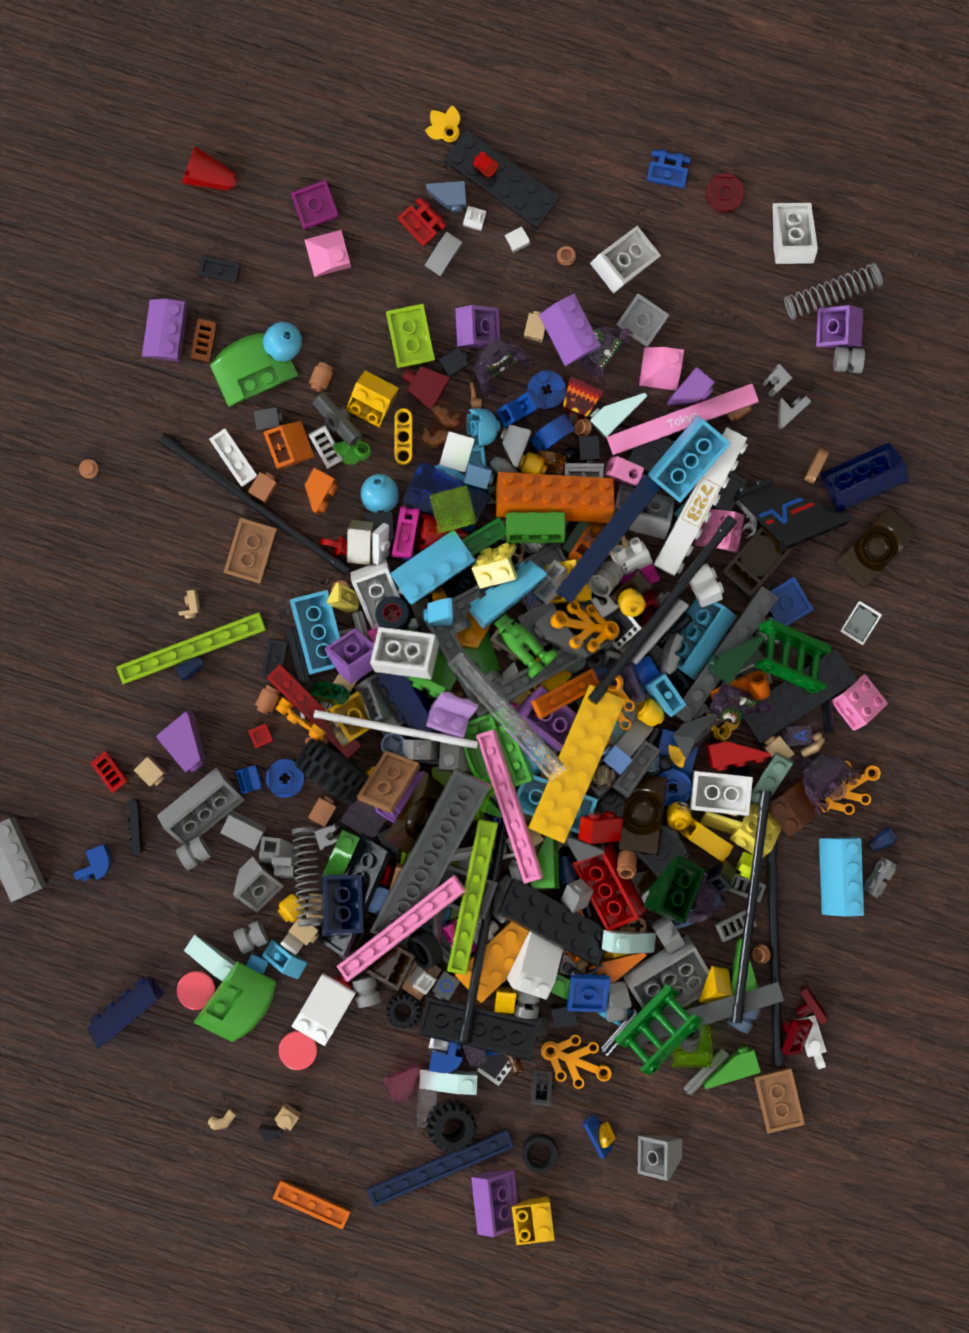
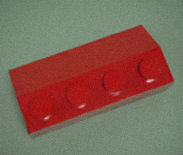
M612 843L605 845L603 854L579 862L576 860L572 863L579 879L581 878L593 890L590 900L606 930H613L635 921L647 911L643 907L644 904L631 879H623L619 876L617 872L618 854Z

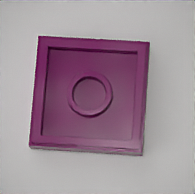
M326 180L290 193L303 230L339 218Z

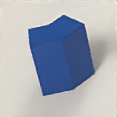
M649 655L637 664L629 667L630 672L640 687L661 674L659 668Z
M257 765L235 771L241 794L263 788Z

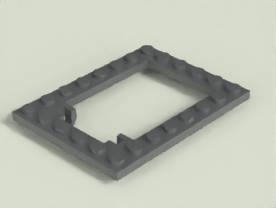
M553 543L542 549L539 553H535L513 565L515 569L523 561L527 563L531 560L545 571V565L551 564L554 560L559 563L567 561L558 543ZM479 585L452 599V625L431 626L428 629L431 634L436 635L439 648L467 698L472 700L473 703L478 704L475 712L478 717H481L582 661V659L561 649L557 651L558 656L547 667L544 666V669L533 679L528 674L529 667L503 681L497 669L479 678L456 637L460 631L472 626L466 616L472 607L470 604L478 597L480 599L487 595L485 592L492 587L480 589ZM591 601L579 602L580 608L583 611L585 607L592 604ZM593 617L590 618L594 624H598ZM593 632L583 641L582 647L591 656L614 643V641L606 639L600 644L599 649L595 652H590L586 644L601 634Z

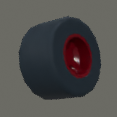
M390 596L378 603L375 617L381 628L404 630L410 624L411 612L403 599Z

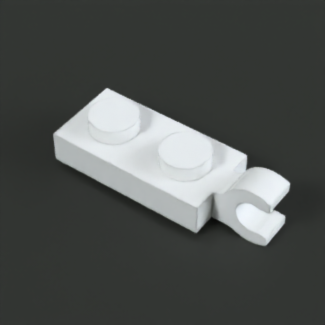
M812 1014L802 1018L810 1019L813 1023L804 1047L807 1057L813 1056L816 1067L821 1069L826 1067L821 1053L827 1051L816 1016Z

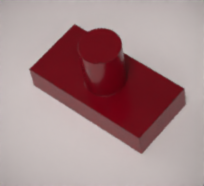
M807 984L802 986L800 994L806 1003L795 1009L797 1014L802 1019L813 1012L820 1024H824L828 1021V1015Z
M810 1019L794 1020L793 1022L787 1021L783 1025V1029L788 1034L782 1048V1052L785 1055L801 1054L813 1026Z

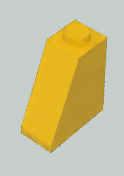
M693 818L688 828L677 830L721 862L730 855L734 847Z

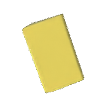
M336 583L327 604L345 613L358 611L359 598L356 591Z
M708 811L703 812L700 821L702 825L732 834L742 824L740 821Z

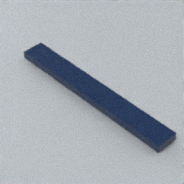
M647 476L643 477L557 588V594L572 604L661 486Z
M508 1129L467 1145L465 1150L460 1148L458 1153L453 1151L368 1187L366 1190L373 1206L376 1207L515 1148Z

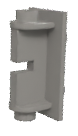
M881 857L876 863L872 874L866 880L863 890L876 898L879 895L881 896L887 886L883 879L885 878L890 881L897 870L895 869L897 865Z

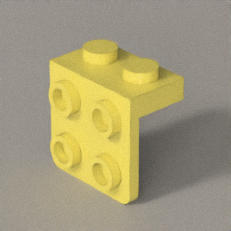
M504 543L498 548H485L480 552L472 566L480 589L516 580L517 575L511 562V557L516 550L515 544L509 545V543Z
M755 803L750 805L749 816L745 815L742 824L729 838L752 855L759 807ZM768 812L763 857L772 851L782 829L770 812Z

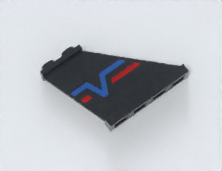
M773 478L767 481L761 479L752 487L747 485L738 490L739 493L734 498L735 502L740 501L780 542L778 546L781 552L843 527L853 519L850 512H840L773 485Z

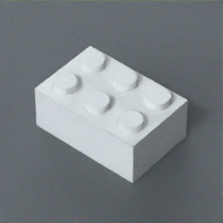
M379 627L370 664L375 672L432 679L439 647L438 639L434 634Z

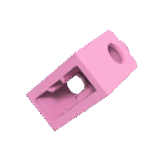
M618 456L609 458L603 476L607 478H613L615 481L632 487L637 486L644 476L650 478L647 474L643 473V467Z

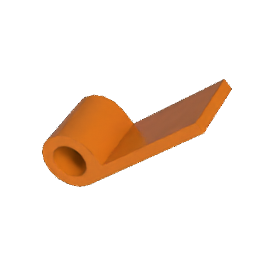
M754 671L732 681L729 685L725 684L712 690L711 696L714 708L717 709L732 702L731 698L734 693L741 696L750 693L756 700L768 698L770 687L767 674L763 671Z

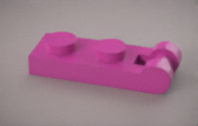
M401 505L392 551L393 557L412 559L421 508L414 507V509H410L407 506ZM406 516H412V520L406 519Z

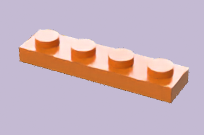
M592 668L532 700L531 704L538 718L541 719L585 695L589 685L596 687L600 682Z
M282 1179L272 1198L342 1230L351 1210Z

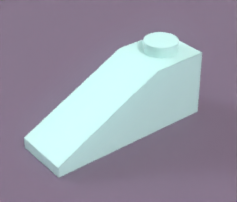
M643 393L604 406L601 410L597 408L590 415L592 418L590 420L591 425L606 439L646 399L647 395Z
M604 930L602 950L626 954L652 953L655 950L656 933Z
M197 935L193 936L184 949L188 955L221 981L225 979L236 964V961Z
M420 1069L419 1089L477 1095V1071L454 1070L449 1073H437L429 1071V1069Z

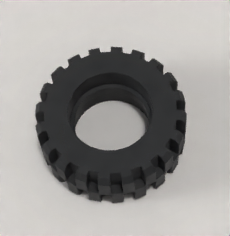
M314 738L309 739L295 759V766L302 773L332 795L349 804L357 801V795L369 778V775L355 763L323 741H317Z

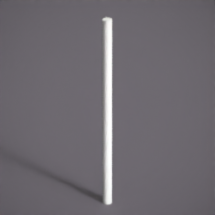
M315 710L314 718L477 749L478 741L319 710Z

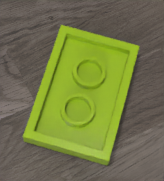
M419 304L386 311L397 369L434 362L435 358L424 305Z

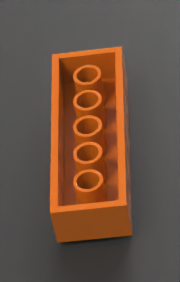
M498 472L496 482V517H506V513L512 512L550 513L553 511L565 513V521L608 523L613 517L615 510L613 478Z

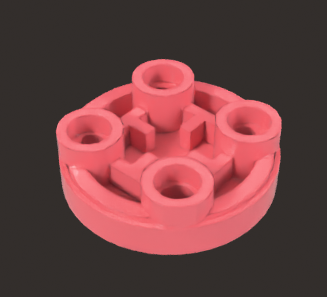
M190 971L180 979L177 986L179 1001L186 1008L192 1010L203 1009L216 991L215 981L202 971Z
M300 1031L288 1033L279 1045L281 1061L288 1068L294 1070H302L309 1067L317 1056L316 1041Z

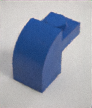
M532 389L518 399L505 404L496 413L504 428L532 415L542 406Z
M563 414L536 432L529 441L537 453L541 455L554 444L567 437L575 428L566 415Z
M107 843L86 851L91 866L78 870L73 875L75 880L81 878L82 881L93 878V873L96 880L104 877L112 866V856Z
M449 1042L448 1052L433 1049L429 1071L449 1073L457 1069L463 1058V1054L456 1053V1051L460 1052L461 1045Z

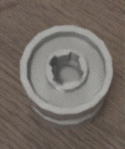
M837 346L834 354L833 370L837 372L849 370L850 373L861 374L864 367L865 350L862 348L849 350L848 347Z
M612 561L602 563L589 580V587L592 592L601 597L608 596L623 578L622 569Z
M201 836L192 839L190 845L184 844L176 849L181 863L188 871L196 867L198 861L204 862L212 857L210 849Z
M259 920L249 924L247 929L242 927L233 932L236 943L243 954L252 951L255 945L260 947L269 942Z
M368 975L351 981L353 990L358 993L355 996L357 1008L368 1007L381 1002L380 993L378 990H375L377 987L375 977Z
M516 990V1000L518 1003L515 1004L513 1015L519 1018L537 1019L539 1012L537 1003L540 1002V997Z

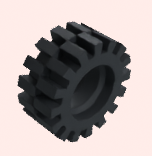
M466 568L444 583L442 587L445 590L444 592L455 598L473 588V585L477 584V580H475L472 568Z
M410 993L394 995L386 1009L389 1023L393 1024L395 1028L399 1027L403 1030L404 1028L409 1029L411 1026L416 1025L421 1015L420 1002L414 996H411ZM400 1004H407L411 1008V1014L407 1018H401L397 1015L396 1008Z

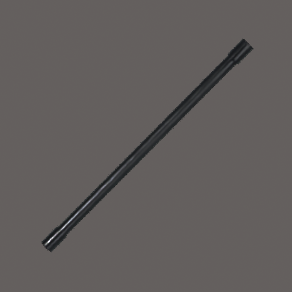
M164 433L160 437L159 443L178 454L326 560L343 575L346 576L350 571L351 565L329 552L181 446L171 436Z
M729 515L726 517L717 532L627 649L587 697L595 705L599 703L623 668L724 537L733 529L737 523L733 517Z
M760 790L758 821L736 992L731 1015V1022L734 1023L743 1022L744 998L767 819L772 791Z
M501 818V823L498 824L497 839L489 877L490 880L497 883L499 881L507 838V829L503 818ZM497 887L485 920H481L458 1041L470 1043L473 1027L472 1021Z
M776 840L772 851L767 854L771 984L779 982L781 988ZM781 1002L772 1005V1061L775 1066L784 1065V1053L782 1052Z

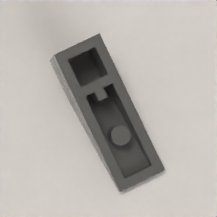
M554 609L534 623L533 627L535 629L533 631L539 639L543 638L545 642L582 660L589 656L582 645L578 649H573L570 646L569 641L574 635L567 626L554 628L551 625V617L556 613Z

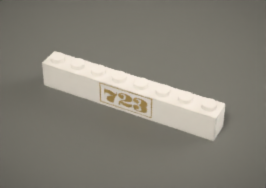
M727 427L723 431L722 436L731 444L694 486L653 564L672 576H675L676 573L680 574L683 569L684 563L682 561L684 557H689L692 552L693 546L691 544L693 540H698L701 535L702 529L700 527L703 521L707 523L710 518L711 512L709 510L712 504L716 506L721 496L718 494L721 487L725 489L730 479L727 477L730 470H735L739 462L736 460L739 453L743 454L748 445L745 443L746 437Z

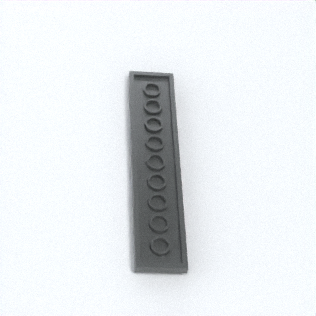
M454 769L370 928L371 933L379 934L437 888L490 789L489 783L462 770ZM412 933L398 943V945L405 948Z

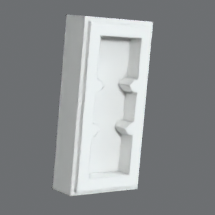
M385 523L381 524L373 532V563L379 565L389 556V525Z

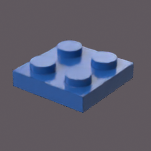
M795 577L770 591L778 599L769 612L775 620L786 626L814 610Z
M571 974L567 1010L606 1012L611 981L610 976Z

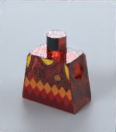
M571 376L562 409L568 411L566 417L575 426L579 417L587 419L604 391Z

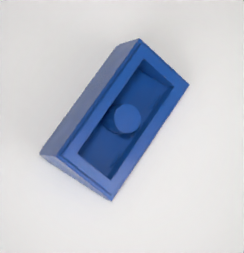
M593 1115L583 1120V1126L600 1158L603 1159L613 1147L611 1144L606 1148L601 1147L599 1140L601 1124L597 1116Z

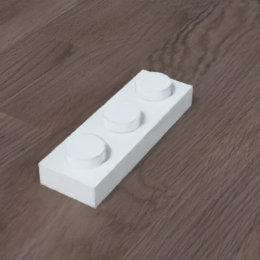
M223 429L209 439L241 487L257 478V474L226 429Z

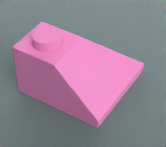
M342 230L305 239L314 277L351 268Z
M668 347L644 348L639 386L677 391L684 350Z

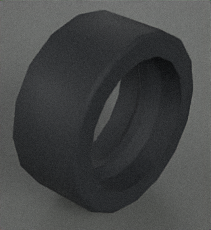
M420 931L408 940V950L417 956L415 963L418 966L428 970L441 962L443 958L441 946L431 933Z
M534 1134L529 1137L522 1148L523 1162L533 1172L544 1173L551 1170L558 1160V1148L555 1141L544 1134ZM542 1142L550 1147L552 1154L548 1162L539 1165L531 1161L529 1150L533 1144Z

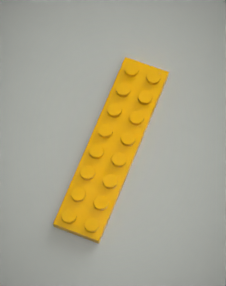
M589 685L528 827L562 843H565L625 702V699L606 692L599 703L595 705L587 698L595 688L592 685Z

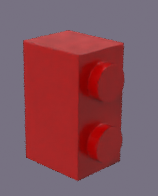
M605 811L604 814L589 813L587 816H581L578 839L590 844L620 841L623 818L616 816V813Z

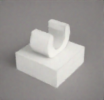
M468 206L463 226L481 231L486 211Z

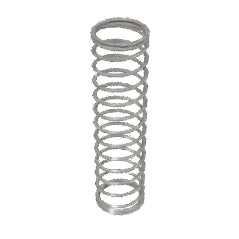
M871 263V265L866 266V270L861 267L859 273L854 270L852 275L846 273L845 278L839 276L838 281L833 278L831 284L825 281L824 287L818 284L817 289L812 286L810 292L804 289L803 295L800 292L796 293V298L793 295L785 296L784 302L792 320L797 318L791 296L796 301L800 315L803 316L798 302V293L803 298L807 313L810 314L809 306L805 300V291L810 295L813 308L817 311L816 303L812 297V288L817 293L821 307L824 308L823 300L819 294V285L824 290L829 306H831V301L826 291V283L830 285L834 300L838 303V298L832 284L833 280L838 284L840 295L845 300V295L839 281L840 277L845 281L848 295L851 298L852 292L847 283V275L851 277L854 290L859 295V289L853 276L854 272L858 274L861 287L866 292V286L860 273L861 269L865 271L869 287L872 290L873 283L868 274V267H870L875 284L878 287L882 286L883 279L878 266L875 263Z
M314 827L295 828L292 830V835L294 837H299L292 841L294 844L298 845L295 846L293 850L296 852H300L293 856L295 859L299 860L296 861L294 865L297 867H302L294 871V873L300 875L295 878V881L303 882L295 886V888L302 890L297 892L296 896L304 897L296 901L297 904L303 905L298 907L296 910L299 912H305L297 916L298 919L304 920L297 922L298 926H317L322 924L321 918L299 917L306 914L321 913V911L299 910L303 907L320 905V903L298 902L304 899L320 897L319 895H298V893L319 890L320 888L297 887L303 884L319 882V880H297V878L319 875V873L296 872L301 869L319 867L318 865H296V863L303 861L318 860V858L295 857L300 854L318 852L317 850H295V848L302 846L317 845V843L306 844L294 842L296 840L304 838H316L315 835L298 836L314 833V831L316 830V828Z

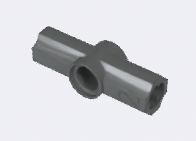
M324 392L314 399L312 404L323 415L325 424L331 431H337L349 446L356 444L361 439L362 434L350 421V415L346 409L339 408Z

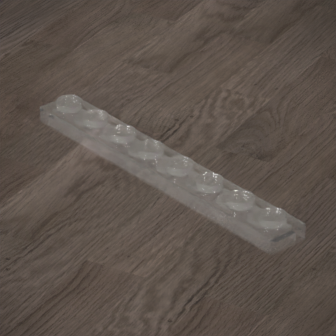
M463 650L448 663L449 667L550 781L554 780L567 768Z

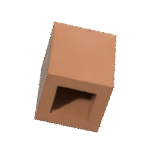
M260 472L248 492L267 503L278 485L274 481L276 477L268 472L265 474Z
M326 795L324 798L319 797L308 818L325 827L337 807L334 804L335 800Z

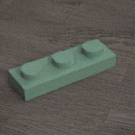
M776 752L751 790L750 801L759 805L760 790L772 791L773 795L792 766L793 760Z

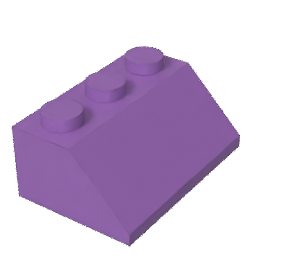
M575 294L556 302L539 314L564 366L600 349L601 345Z
M153 299L149 301L142 357L174 362L181 361L188 305L185 301Z
M696 367L666 405L674 407L695 405L699 401L703 402L714 390L711 387L714 381Z
M540 686L521 703L512 718L553 751L561 752L577 714L565 705L546 717L539 719L531 701L548 692Z
M511 1169L485 1172L471 1177L477 1234L496 1237L514 1230L512 1206L518 1204L515 1171Z

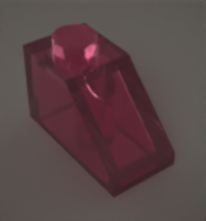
M420 1062L384 1078L385 1086L393 1103L396 1101L401 1103L409 1099L408 1096L412 1093L421 1069Z

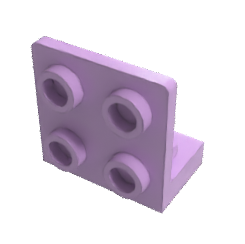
M442 692L431 706L426 726L458 738H463L469 718L477 710L478 704L473 703L470 699L458 698L453 693Z

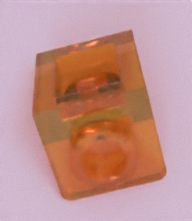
M437 404L432 408L433 414L445 429L449 427L453 429L460 423L461 415L459 412L449 419L450 414L444 406L440 408Z
M427 427L423 428L424 433L421 435L425 445L429 444L430 448L446 443L449 430L446 432L444 429L433 433V437H430Z
M539 450L538 458L544 459V463L547 465L545 472L562 475L566 456L556 452Z

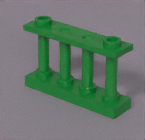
M773 619L759 624V632L766 634L768 638L765 659L755 662V667L765 673L773 674L800 686L810 693H817L827 688V684L818 681L820 658L831 652L830 645ZM775 639L783 644L780 663L773 660ZM790 646L798 650L795 670L788 667ZM805 653L812 657L810 677L803 674Z
M668 984L614 1038L618 1045L625 1048L630 1046L645 1063L640 1070L648 1075L655 1073L660 1068L659 1065L691 1032L696 1031L703 1021L700 1016L694 1013L690 1016L675 1000L679 992ZM667 1005H670L685 1021L678 1030L662 1014ZM654 1019H657L671 1035L664 1044L649 1028V1024ZM640 1033H644L658 1049L651 1058L636 1042V1038Z

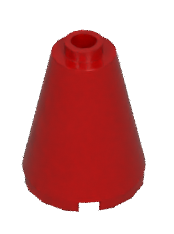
M194 146L182 183L229 191L230 187L234 189L237 177H234V171Z
M422 514L420 521H423V525L419 526L417 536L418 552H422L452 530L456 532L461 540L471 533H468V530L464 527L428 514Z

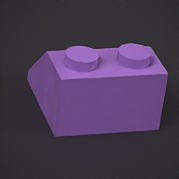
M477 305L455 308L457 347L488 348L501 346L499 308Z
M851 305L819 308L816 347H861L863 309Z
M355 628L325 648L327 655L339 674L350 684L373 670L370 662L374 644Z

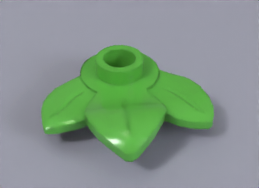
M361 439L352 446H349L345 441L333 445L334 451L338 455L344 456L343 463L348 465L357 464L359 460H366L371 454L369 445L362 442Z

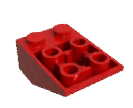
M725 740L705 744L709 766L717 771L728 769V765L732 764L736 767L747 765V761L751 760L755 763L764 762L766 757L771 756L770 753Z

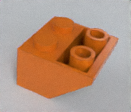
M301 421L281 425L263 432L278 470L315 457Z
M313 468L305 483V488L312 511L320 515L321 512L325 513L329 505L327 500L330 495L334 496L338 486L334 478Z

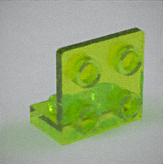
M466 485L430 495L438 534L477 523Z

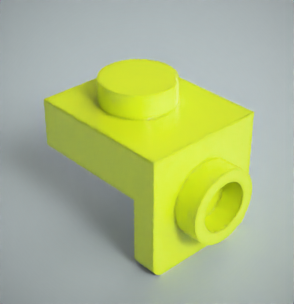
M742 852L735 868L741 871L739 875L750 879L753 855Z

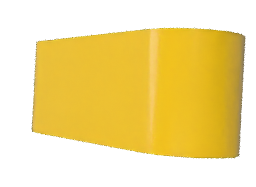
M402 408L395 413V460L399 465L407 466L413 458V418L409 410ZM403 413L409 416V420L406 423H401L398 420L399 416ZM401 433L409 435V439L406 442L399 441L398 437ZM407 452L409 454L408 460L400 461L398 459L399 454Z

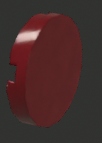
M718 174L707 185V202L716 211L724 213L733 211L743 200V184L733 174Z

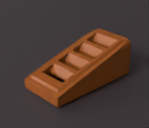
M202 319L197 320L191 358L210 362L218 328L217 323ZM202 326L211 328V332L202 330ZM201 334H202V335H207V336H210V338H209V339L200 338V335H201ZM198 343H206L208 347L200 346ZM197 349L207 351V355L196 353Z

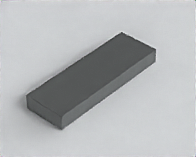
M644 740L633 756L631 763L619 776L612 788L629 798L661 750Z

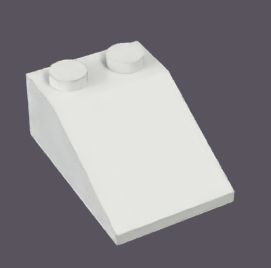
M773 203V245L776 264L814 263L818 247L811 203Z
M636 226L601 252L590 264L611 291L615 293L661 255L640 228Z
M386 559L379 565L371 564L350 572L351 582L372 630L380 627L375 617L378 603L390 596L401 598L396 582L390 575L391 570Z
M693 770L689 807L691 810L749 816L753 777Z
M529 932L507 976V980L512 988L547 1000L556 980L563 949Z
M323 973L292 1027L325 1046L356 992Z

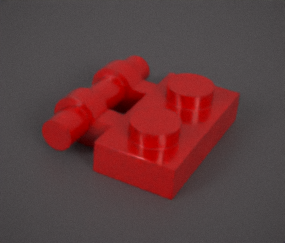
M420 197L416 201L420 207L415 210L410 205L397 217V220L424 247L437 235L433 228L438 226L443 230L447 224L443 221V217L440 214L437 215L431 208L432 205ZM426 213L432 220L427 223L421 216L422 214Z

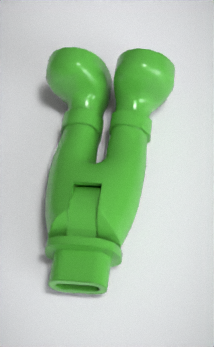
M506 614L495 623L507 646L525 665H528V674L532 679L544 669V666L547 667L558 656L555 650L544 651V647L538 643L536 638L523 625L514 619H510ZM524 645H526L533 652V654L540 659L541 663L537 662L534 659V657L526 650Z

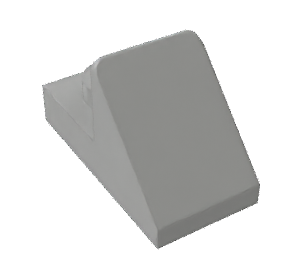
M807 396L803 399L798 397L791 404L793 407L791 408L781 398L778 401V428L781 430L811 402Z
M626 982L610 983L606 1019L608 1022L627 1020V1008H631V1001Z

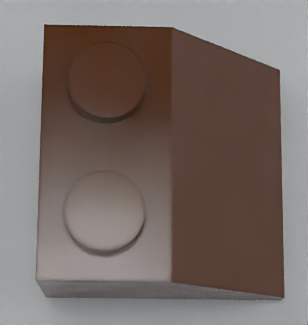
M801 780L771 798L769 809L788 837L804 828L823 812Z

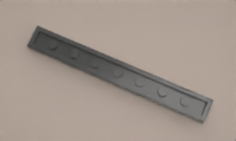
M779 982L745 992L744 1013L785 1001ZM735 995L685 1011L690 1016L693 1013L703 1019L700 1026L730 1018ZM677 1013L665 1016L676 1030L685 1023ZM657 1019L649 1024V1028L659 1039L670 1036V1033ZM640 1033L636 1038L638 1045L650 1042L644 1033Z

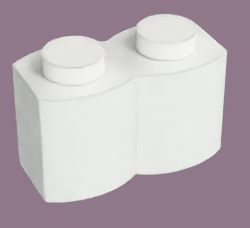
M707 563L701 567L689 583L701 608L722 600V593H724L721 582L717 583L715 580L717 575L714 568H710Z

